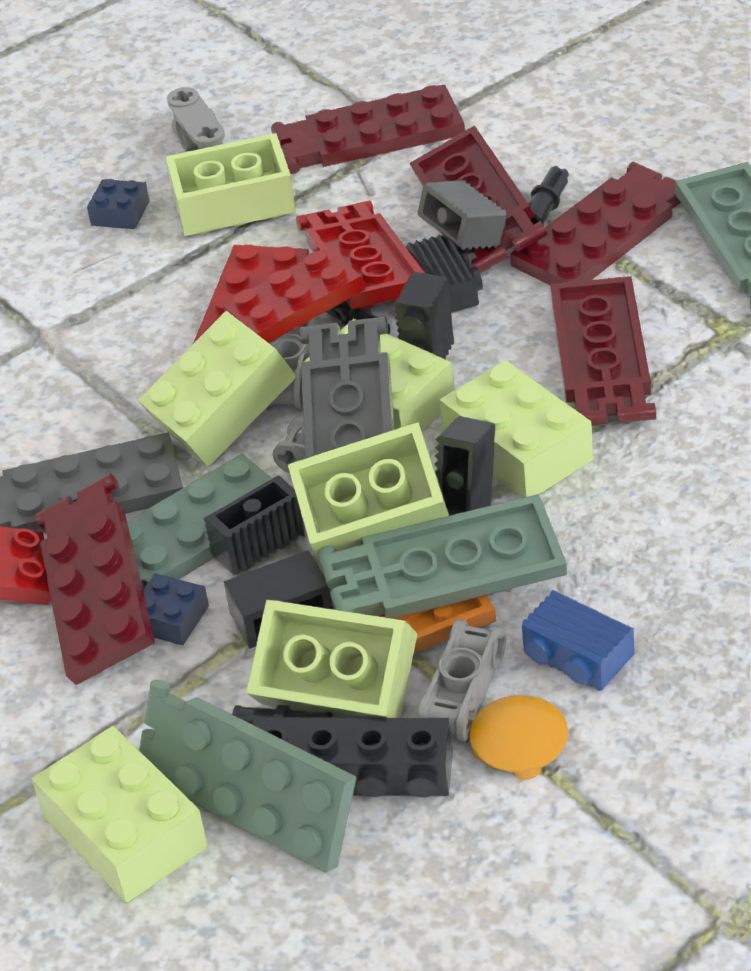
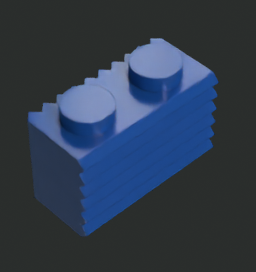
M551 590L550 595L545 597L544 602L541 601L539 607H535L533 613H529L528 618L524 619L522 623L523 649L527 656L540 665L548 663L550 667L555 666L558 671L563 670L574 682L581 685L587 683L590 687L594 686L598 691L603 690L635 654L634 628L555 590Z

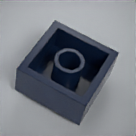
M102 179L87 206L91 226L136 229L150 202L146 182Z
M155 573L143 590L154 638L184 645L209 607L205 586Z

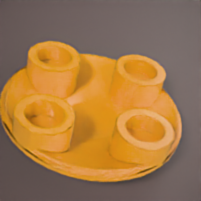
M527 695L503 697L489 703L478 712L470 727V743L473 755L493 768L512 772L515 777L522 780L538 776L541 772V767L549 764L560 755L568 739V727L563 714L546 700Z

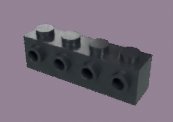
M253 718L252 725L356 776L353 796H416L420 798L449 796L453 756L449 718Z

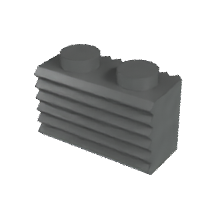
M465 181L430 182L423 185L417 213L422 220L462 250L465 248L470 250L472 247L475 249L481 247L483 249L485 246L496 248L500 244L506 219V211L501 210V206H497L496 203H492V200L483 197V193L479 194L478 190H474V187H470V184H466Z

